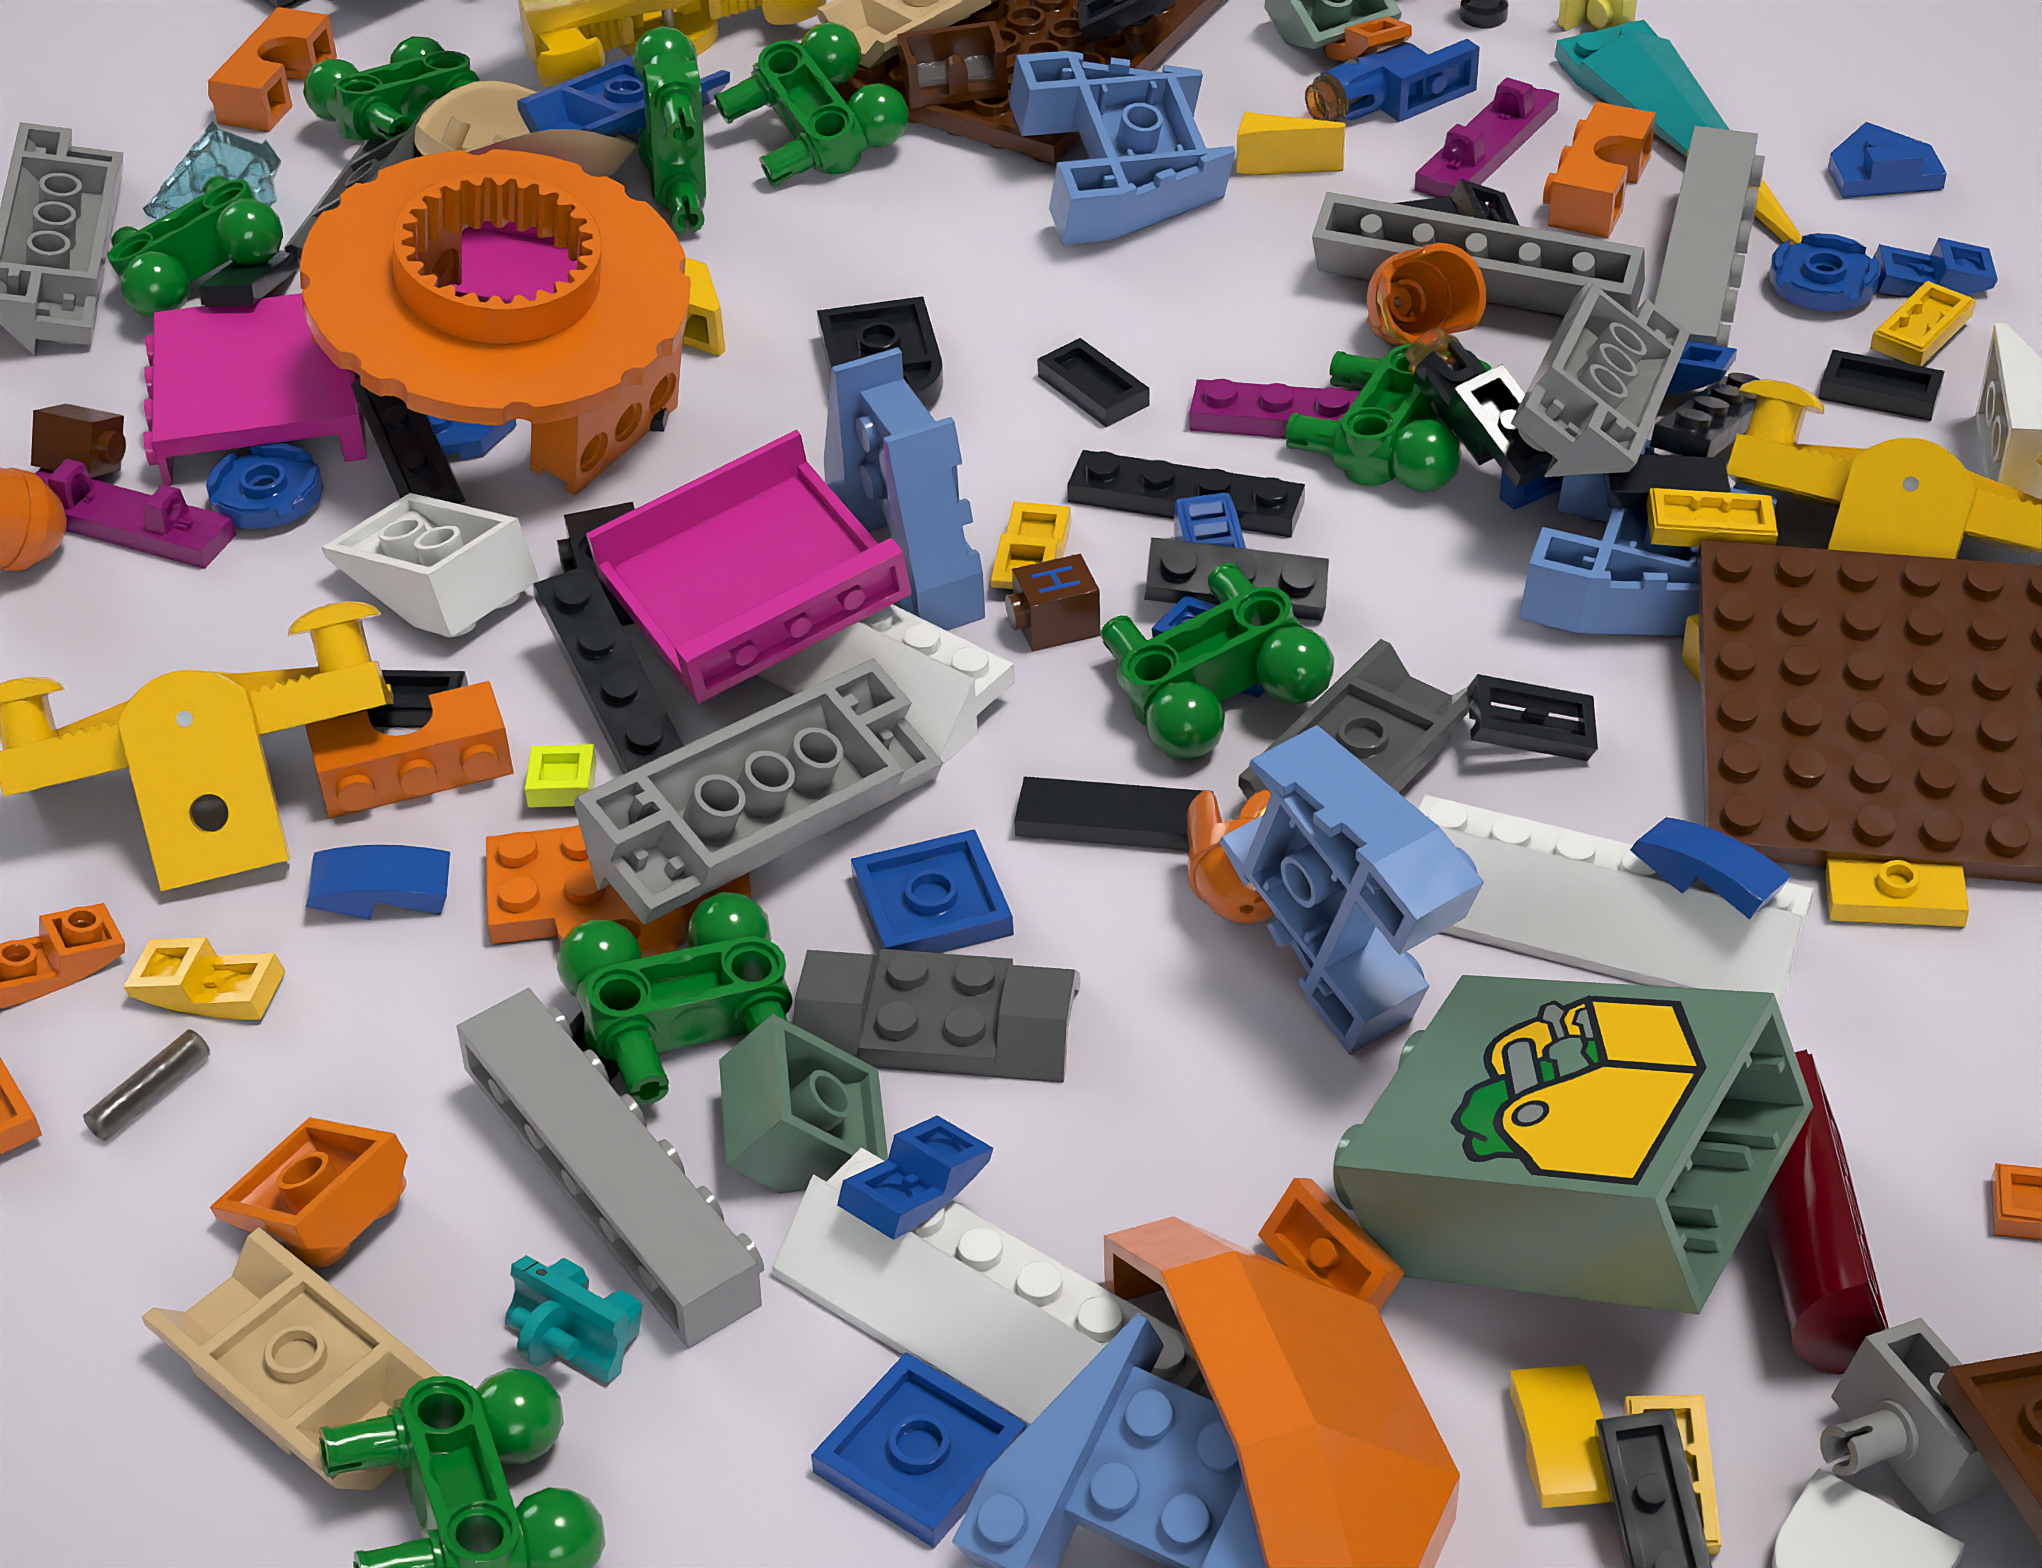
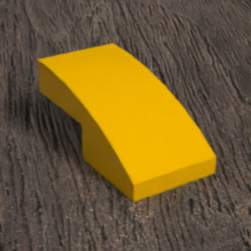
M1013 501L1007 532L1001 533L991 576V587L1013 589L1012 569L1063 557L1072 522L1070 506Z
M207 937L150 939L123 988L129 997L178 1012L222 1019L261 1020L285 970L275 953L217 955Z
M1576 1364L1510 1370V1398L1526 1438V1466L1541 1507L1552 1508L1610 1502L1594 1432L1596 1420L1604 1418L1586 1365Z

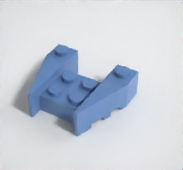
M1070 51L1016 55L1009 104L1021 136L1079 131L1090 158L1087 160L1057 162L1049 210L1062 245L1114 240L1225 196L1236 151L1234 146L1206 148L1193 118L1203 78L1201 70L1164 65L1162 72L1130 68V60L1112 57L1110 65L1084 62V53Z
M898 347L832 367L823 460L825 483L868 532L889 526L891 538L904 551L912 594L893 605L946 631L984 619V583L980 554L967 543L963 531L964 525L973 523L970 501L966 498L959 500L957 465L963 463L955 421L952 417L939 421L934 420L903 378L902 352Z
M1646 439L1641 454L1659 455L1654 452L1655 448L1650 446L1651 440ZM1603 474L1564 476L1557 510L1575 514L1589 520L1605 521L1608 524L1602 541L1542 527L1529 562L1519 619L1575 633L1685 636L1687 617L1698 614L1697 553L1699 547L1651 544L1647 509L1608 507ZM1740 481L1731 488V493L1769 495ZM1772 496L1773 508L1775 512L1778 498Z
M1316 725L1251 759L1249 766L1271 792L1270 799L1262 816L1222 836L1220 844L1243 885L1245 886L1251 882L1271 908L1277 920L1266 925L1278 947L1290 942L1308 974L1297 980L1317 1013L1347 1052L1351 1054L1414 1017L1430 985L1425 980L1418 961L1406 951L1466 918L1484 881L1478 875L1471 857L1461 848L1455 847L1438 825Z
M1136 1314L987 1469L952 1540V1543L975 1565L982 1568H1056L1076 1526L1080 1525L1169 1568H1266L1236 1449L1215 1402L1151 1374L1164 1344L1149 1320L1139 1314Z

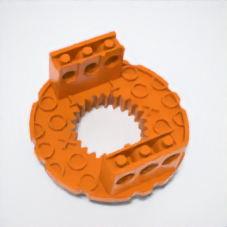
M491 149L485 154L474 155L464 150L429 154L383 168L378 171V177L375 180L363 184L355 183L340 194V205L333 210L323 211L309 231L300 260V289H303V313L312 333V342L318 344L338 368L356 372L360 376V385L380 397H398L405 402L407 409L440 419L470 424L504 425L513 419H524L531 422L530 470L538 475L546 470L566 482V491L574 496L650 431L651 420L660 411V408L663 410L667 407L670 414L678 406L682 342L688 320L691 288L690 277L685 275V253L672 229L646 201L631 199L625 193V186L607 176H591L586 174L582 170L581 165L523 151ZM484 221H491L496 228L501 229L508 222H513L517 231L521 232L534 227L537 228V237L541 239L555 237V247L567 248L568 258L570 261H577L576 270L571 269L569 271L568 283L562 281L554 283L553 294L540 289L536 291V299L531 301L521 294L515 295L512 303H504L498 295H493L487 302H480L477 294L474 292L458 297L455 295V286L453 284L459 286L462 283V231L469 225L474 229H480Z

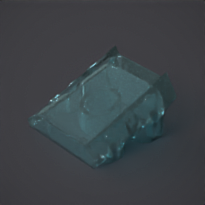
M212 120L197 142L192 145L188 154L176 166L174 172L162 183L157 192L146 203L143 210L147 216L158 220L203 195L202 187L210 177L216 175L224 176L229 181L235 179L246 180L258 201L271 206L277 201L274 178L281 160L267 140L261 144L217 128Z

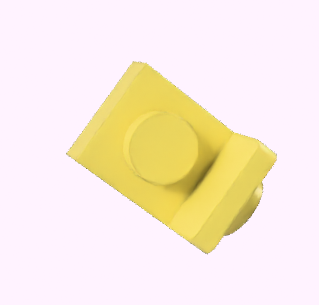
M1560 0L1558 26L1567 31L1587 23L1597 30H1602L1627 22H1635L1637 0Z

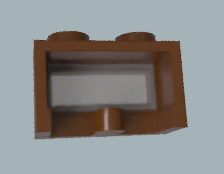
M995 21L897 34L899 72L907 92L910 109L1008 95L1007 52Z

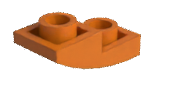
M100 903L40 915L39 936L1 943L0 1009L18 1005L65 988L100 970L124 954L125 942L106 905Z

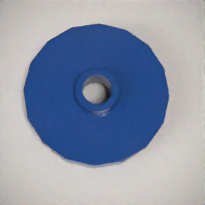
M1814 233L1802 236L1801 243L1790 246V240L1779 245L1772 254L1769 282L1778 295L1792 304L1820 311L1853 309L1868 302L1877 291L1880 278V262L1875 255L1872 259L1865 254L1866 247L1856 240L1836 234Z
M285 443L249 447L251 454L243 455L238 459L236 452L224 457L210 471L206 482L213 512L231 516L234 526L243 529H267L294 521L307 514L319 502L324 488L318 463L315 464L313 462L312 455L303 448Z

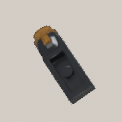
M1441 328L1426 332L1410 345L1406 352V358L1410 362L1409 372L1413 376V381L1431 404L1435 413L1454 431L1478 465L1495 459L1516 488L1546 473L1553 456L1547 451H1538L1529 446L1520 436L1518 428L1511 424L1525 392L1503 364L1487 371L1479 359L1471 351L1464 349L1454 335H1447Z

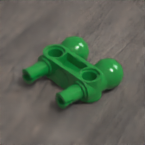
M834 22L817 24L804 35L801 44L790 40L771 43L760 53L758 62L753 65L751 77L721 93L714 94L717 109L727 124L766 105L769 108H773L795 138V140L787 143L785 146L766 156L759 157L761 168L773 187L810 168L818 169L820 172L828 174L847 172L858 164L862 152L867 150V146L874 148L889 146L904 135L908 124L909 109L903 96L889 85L880 83L865 85L857 90L850 97L848 104H846L833 87V85L844 84L857 72L861 61V46L854 32L842 24Z
M661 26L646 31L638 39L632 58L635 74L643 83L646 125L641 130L638 141V153L641 161L649 170L654 203H660L664 208L670 210L671 223L677 232L686 233L684 220L689 221L691 232H696L704 225L705 217L700 207V202L703 198H706L703 110L700 76L697 66L698 56L695 46L688 36L677 28Z
M411 36L397 45L391 54L390 64L360 72L352 63L341 59H325L313 65L305 77L303 95L307 105L317 117L337 122L338 133L342 137L357 141L377 138L389 141L408 130L428 102L435 98L438 100L450 91L469 83L480 81V79L470 69V58L466 54L445 51L438 41L429 37Z
M216 175L210 177L202 187L203 195L142 229L137 230L132 226L119 228L111 238L113 247L107 256L121 280V291L125 302L134 312L145 317L154 318V312L181 309L186 304L190 282L230 260L246 266L269 262L279 252L283 239V227L277 213L270 206L258 201L246 180L235 179L229 181L224 176Z
M1424 344L1401 345L1392 349L1381 359L1337 351L1330 364L1331 386H1341L1362 391L1344 417H1341L1338 421L1305 416L1302 413H1293L1286 426L1287 448L1301 449L1331 456L1337 468L1344 469L1347 478L1361 485H1379L1397 478L1400 483L1416 492L1438 490L1449 483L1458 473L1462 452L1458 438L1445 425L1435 421L1438 414L1435 413L1431 404L1412 378L1419 363L1433 350L1438 354L1439 352L1433 347ZM1479 359L1487 371L1493 369L1488 363Z
M1227 562L1221 564L1209 574L1208 585L1211 587L1209 590L1221 603L1220 605L1149 640H1146L1128 616L1120 615L1114 617L1102 627L1101 638L1104 640L1102 642L1119 663L1117 681L1130 698L1136 719L1146 726L1154 746L1168 757L1180 760L1204 757L1219 743L1224 731L1225 712L1220 702L1259 682L1265 693L1278 702L1291 705L1314 701L1328 689L1331 682L1335 658L1325 638L1313 630L1302 626L1294 616L1291 600L1285 592L1273 587L1255 588L1235 563Z
M720 892L701 901L692 914L686 929L689 948L642 958L639 942L628 928L614 921L591 919L573 927L561 942L556 956L557 971L563 985L571 995L578 998L584 1015L585 1042L594 1053L605 1059L616 1061L628 1095L635 1100L637 1105L655 1103L664 1098L668 1093L669 1080L658 1053L740 1034H750L772 1014L788 1021L786 1014L790 1011L793 1000L785 981V955L776 944L771 942L772 937L768 915L755 900L743 894Z
M507 1368L486 1377L476 1389L473 1385L470 1386L457 1378L432 1376L418 1381L407 1391L404 1398L396 1399L393 1403V1408L388 1409L387 1416L334 1427H320L319 1451L322 1467L327 1478L334 1477L339 1473L393 1464L397 1470H402L422 1539L403 1542L400 1545L365 1552L364 1550L355 1551L353 1568H594L601 1557L606 1543L602 1516L591 1500L568 1488L548 1487L524 1497L515 1508L501 1465L522 1466L545 1456L556 1441L564 1424L561 1397L551 1382L533 1371Z

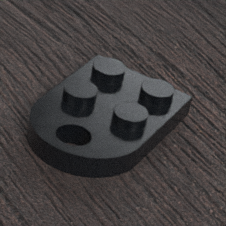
M923 296L817 310L818 329L830 377L832 367L898 347L902 352L903 378L922 404L927 407L939 396L943 388L942 358Z

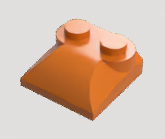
M309 1117L214 1202L210 1209L217 1219L251 1233L260 1227L274 1240L281 1242L284 1248L305 1265H313L317 1268L326 1267L345 1256L350 1249L351 1242L373 1221L387 1215L397 1206L400 1200L399 1196L403 1193L407 1183L403 1171L408 1155L395 1133Z

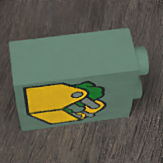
M1462 975L1427 1028L1414 1032L1408 1038L1400 1055L1398 1071L1363 1123L1351 1126L1341 1137L1334 1157L1333 1180L1340 1202L1347 1209L1355 1212L1361 1228L1405 1271L1402 1277L1699 1315L1814 1106L1774 993Z

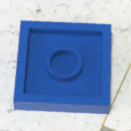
M975 829L851 859L852 877L880 950L892 949L943 953L1014 935L1013 915Z
M905 1352L811 1454L813 1473L935 1548L967 1512L987 1469L1025 1431L1026 1423Z

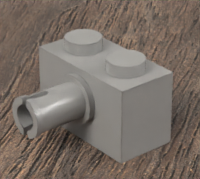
M1922 1318L1865 1337L1831 1395L1834 1402L1851 1421L1827 1427L1820 1437V1450L1826 1464L1850 1455L1849 1459L1836 1463L1832 1469L1833 1472L1843 1477L1856 1474L1860 1469L1885 1460L1932 1515L1985 1494L1996 1476L1937 1389L1948 1367L1963 1364Z

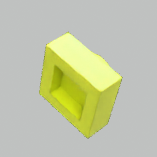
M594 744L531 746L525 783L528 807L574 806L577 796L593 789L597 765Z

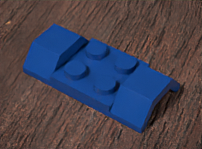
M633 55L517 100L518 111L529 132L533 133L551 129H576L596 132L609 137H616L618 134L632 135L640 132L641 128L646 125L643 83L635 74L632 65ZM720 70L700 79L702 106L713 102L714 94L721 93L730 82V72Z

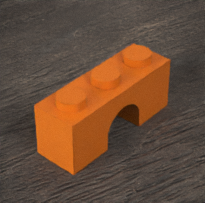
M277 7L208 80V95L211 102H213L217 123L270 132L293 107L287 80H305L313 65L325 59L337 58L329 15Z
M1601 102L1595 103L1587 119H1580L1578 121L1572 146H1564L1560 155L1557 173L1550 172L1546 179L1543 203L1550 205L1548 226L1605 238L1610 237L1623 212L1626 181L1638 183L1651 158L1656 113Z
M490 681L428 695L432 710L431 719L421 729L406 735L393 736L380 733L371 725L367 710L306 724L305 728L328 818L340 817L514 774L505 725Z

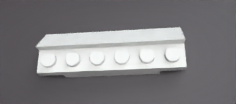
M893 604L756 674L793 694H797L874 658L912 702L905 719L944 762L943 765L978 734L977 715L1015 682L1014 663Z
M1424 795L1419 810L1442 829L1455 847L1461 848L1471 857L1478 875L1484 881L1466 918L1440 933L1648 986L1774 993L1781 1010L1793 972L1796 951L1810 910L1814 888L1787 882L1779 894L1749 920L1701 879L1682 894L1630 851L1633 846L1632 844Z
M860 1148L827 1182L813 1174L772 1266L774 1277L902 1355L905 1352L1001 1408L1026 1423V1428L1136 1314L1149 1320L1164 1344L1151 1374L1194 1393L1205 1383L1184 1334L953 1200L929 1219L895 1240L837 1206L843 1180L884 1162V1160L863 1148Z

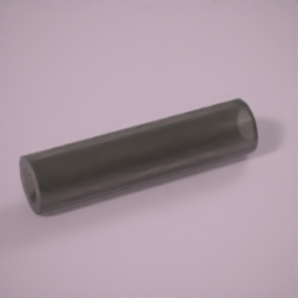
M191 1029L186 1030L83 1115L84 1122L89 1130L99 1139L107 1141L210 1056V1049L205 1040L197 1032Z

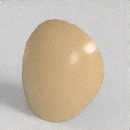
M495 80L469 83L450 91L436 100L421 116L416 125L414 137L415 145L423 156L455 150H464L474 155L485 154L491 149L523 151L581 165L582 170L586 174L595 177H609L616 173L639 146L635 141L621 134H618L616 137H609L596 132L576 129H551L530 133L518 111L517 100L537 92L514 83Z

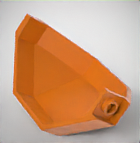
M1174 1216L1104 1235V1275L1106 1286L1111 1293L1123 1300H1129L1165 1290L1236 1449L1265 1567L1434 1568L1456 1520L1460 1473L1376 1306Z

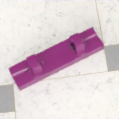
M1506 77L1497 86L1494 100L1466 126L1456 124L1447 132L1444 146L1415 173L1414 190L1438 198L1451 196L1460 179L1481 185L1558 111L1559 93L1547 89H1537L1531 84Z
M65 459L55 471L40 468L35 473L60 498L67 517L66 531L204 569L237 535L231 516L187 505L179 488L161 484L153 495L93 480L84 463Z

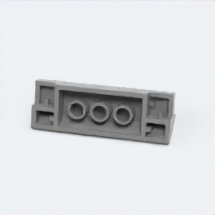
M20 122L0 206V325L35 356L38 339L51 340L60 344L78 343L91 345L123 172L124 152L72 146V129Z
M1590 281L1574 297L1511 421V424L1518 428L1520 436L1529 446L1538 451H1547L1553 456L1544 477L1629 472L1637 463L1690 336L1689 331L1648 299L1641 304L1634 314H1631Z
M872 658L576 797L574 807L597 890L600 891L612 885L645 925L935 779L944 762L905 719L912 704L910 699L876 660Z

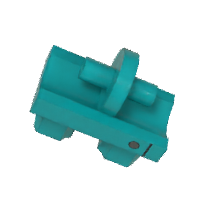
M527 1255L512 1263L510 1275L514 1280L515 1291L512 1302L506 1312L505 1324L520 1333L517 1342V1353L520 1358L531 1365L540 1366L547 1363L557 1354L606 1383L621 1374L624 1347L639 1334L643 1308L641 1301L621 1289L611 1293L604 1299L588 1290L590 1280L586 1276L584 1269L566 1258H562L549 1267Z

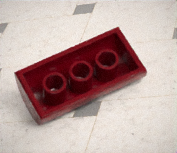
M1807 1049L1795 1052L1814 1107L1763 1197L1761 1206L1793 1347L1798 1356L1809 1365L1822 1371L1844 1374L1865 1337L1889 1329L1842 1138L1812 1053L1808 1054Z

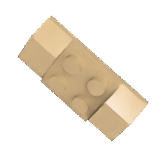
M833 0L817 8V16L821 24L834 22L842 24L854 32L861 46L860 65L871 69L898 54L897 34L948 27L960 20L967 19L971 14L997 0Z
M260 1227L247 1236L232 1276L185 1312L153 1307L142 1316L144 1325L191 1365L193 1373L284 1452L288 1455L292 1452L336 1489L374 1490L396 1472L397 1469L393 1464L339 1473L334 1477L327 1478L322 1467L319 1451L320 1427H334L387 1416V1411L389 1408H393L394 1401L404 1398L407 1391L418 1381L432 1376H443Z

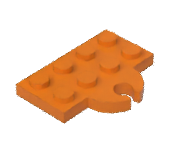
M580 825L486 837L487 920L491 944L558 937L561 945V942L573 927L591 919L610 920L629 929L639 942L642 958L676 951L685 939L688 921H690L692 914L701 901L720 892L743 894L752 899L748 872L644 925L612 885L600 891L597 890Z

